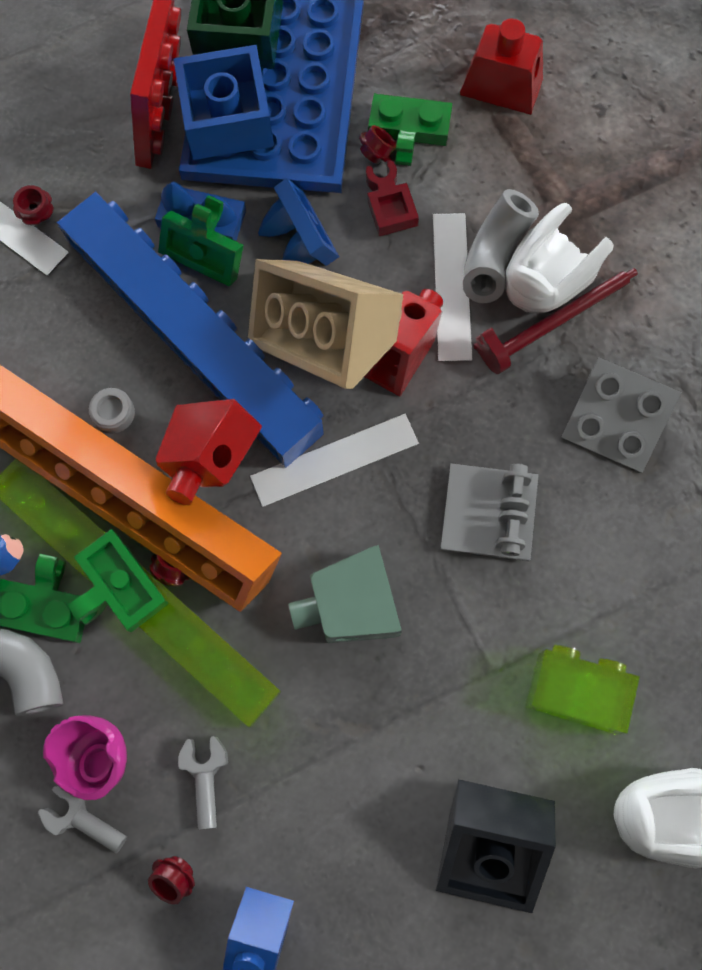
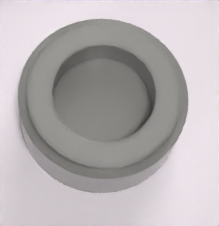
M106 388L96 393L91 399L89 415L100 430L107 433H118L130 426L135 416V408L124 391L117 388Z

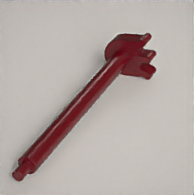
M632 268L627 272L622 271L504 343H501L491 327L475 338L477 343L473 344V347L488 368L498 375L510 368L511 355L630 283V279L638 275V272L635 268Z

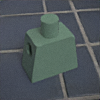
M379 545L370 547L310 575L315 596L288 603L294 629L297 630L322 623L327 643L387 639L401 636L402 629Z

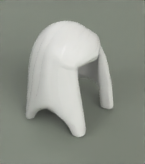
M562 203L552 209L534 228L527 232L513 253L506 269L505 290L513 305L525 312L544 313L567 303L595 280L603 262L613 250L614 245L612 241L605 237L589 254L580 253V249L572 242H569L566 235L559 233L558 227L572 212V207L567 203Z
M689 768L657 773L629 784L620 793L614 806V820L622 840L632 851L644 857L685 867L702 868V769Z

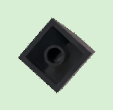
M458 779L448 818L436 891L533 913L556 848L555 801Z

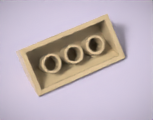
M256 259L248 338L266 353L342 388L352 389L397 341L399 322L402 315L403 294L301 261Z

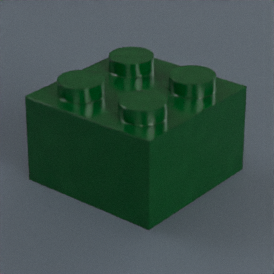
M192 0L187 24V34L192 54L197 55L257 45L260 67L274 69L283 0Z

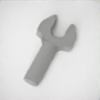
M215 736L210 738L209 749L211 757L206 763L201 764L196 760V747L193 739L185 741L178 756L179 769L187 770L195 778L198 829L217 827L214 775L220 767L228 764V754L224 745Z
M59 786L52 788L56 795L68 802L69 810L62 817L49 808L39 809L38 814L46 830L54 835L63 834L66 829L77 828L117 854L127 839L126 835L86 810L85 800L68 794Z

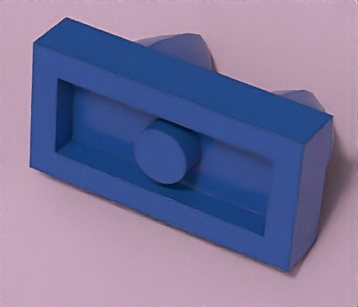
M288 178L276 185L274 189L279 199L264 216L258 231L259 236H278L294 229L297 230L286 245L282 260L301 261L307 264L318 260L327 266L339 258L335 247L305 193Z
M173 181L162 190V199L155 216V222L157 227L161 228L162 217L170 211L192 220L194 205L199 204L204 207L205 198L207 195L223 201L222 215L214 231L236 241L246 213L245 202L187 189Z

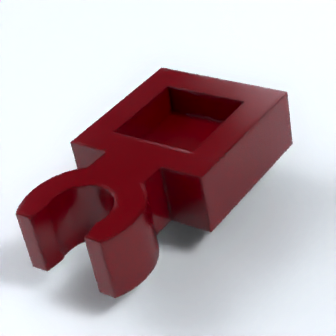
M392 160L387 161L386 177H377L373 172L372 166L366 167V183L373 191L367 193L368 205L379 236L417 227L419 223V216L408 184L396 185L397 167Z

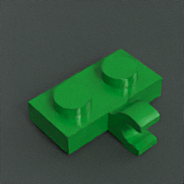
M374 93L368 130L372 125H376L390 134L394 140H397L395 164L411 166L415 142L447 146L453 103Z
M210 195L206 196L204 207L199 204L194 205L192 220L173 211L168 212L162 217L158 253L166 254L171 259L227 286H231L238 278L244 245L214 231L222 215L223 201Z
M113 529L74 556L77 563L94 585L93 588L73 600L67 606L78 622L82 620L85 625L89 624L109 605L125 629L133 632L169 604Z
M39 554L35 566V586L0 579V626L80 643L85 624L82 620L78 622L67 607L80 595L58 591L65 571L66 561L59 560L58 557Z

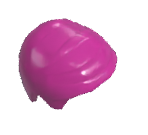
M82 715L69 717L51 729V733L45 739L43 758L47 761L53 772V781L63 791L83 800H97L106 796L121 781L127 763V749L124 738L115 725L98 716Z

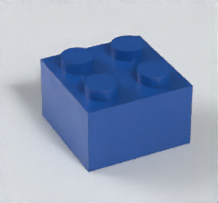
M257 45L173 58L184 129L193 160L274 147Z

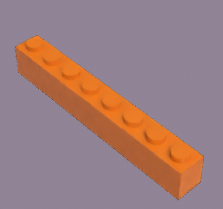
M0 365L1 449L154 554L162 557L163 560L173 567L181 570L182 573L239 612L265 588L282 555L280 551L196 495L191 505H182L173 501L166 495V490L172 479Z

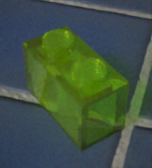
M553 645L552 651L545 649L538 654L525 708L614 735L628 733L640 676L626 673L627 665L617 661L599 658L598 664L582 660L580 659V651L561 645Z

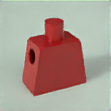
M506 19L500 26L492 23L486 25L468 68L460 95L531 115L543 81V40L539 36L525 33V26L518 19Z
M423 289L418 296L410 291H403L401 293L403 294L402 315L399 322L397 341L364 376L399 397L404 392L435 341L442 315L443 299L437 292L431 289Z
M235 399L176 405L155 459L157 466L172 478L166 490V495L179 504L191 505L199 487L225 486L229 483L251 447L262 425Z

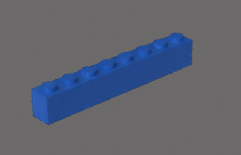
M95 191L57 222L68 243L219 400L235 399L262 425L256 438L287 468L324 435L321 420L323 413L308 397L301 400L291 390L294 388V385L289 377L278 367L272 370L263 361L265 355L251 339L248 338L244 342L235 333L237 328L229 316L222 310L215 313L207 305L209 299L202 289L194 282L188 285L180 277L182 273L176 263L166 254L160 257L153 250L155 247L154 243L140 227L133 230L126 223L128 218L118 204L113 200L107 204Z

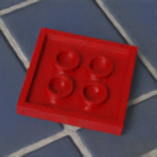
M153 0L130 93L135 166L148 169L152 168L154 155L162 154L165 140V130H162L163 121L170 120L173 105V96L170 95L171 87H177L173 58H178L180 52L181 36L177 34L181 20V8L174 7V0Z

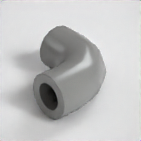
M507 189L502 193L480 227L468 253L462 283L464 293L472 301L490 303L497 300L503 294L505 289V273L512 255L525 233L539 215L536 205L527 196L516 190Z
M0 629V677L4 678L10 687L15 715H30L62 706L64 703L60 681L50 657L30 637L7 629Z

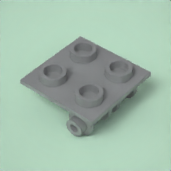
M598 357L561 438L643 473L682 392Z
M451 463L440 550L531 561L538 474L528 473V466L523 464H511L508 471Z

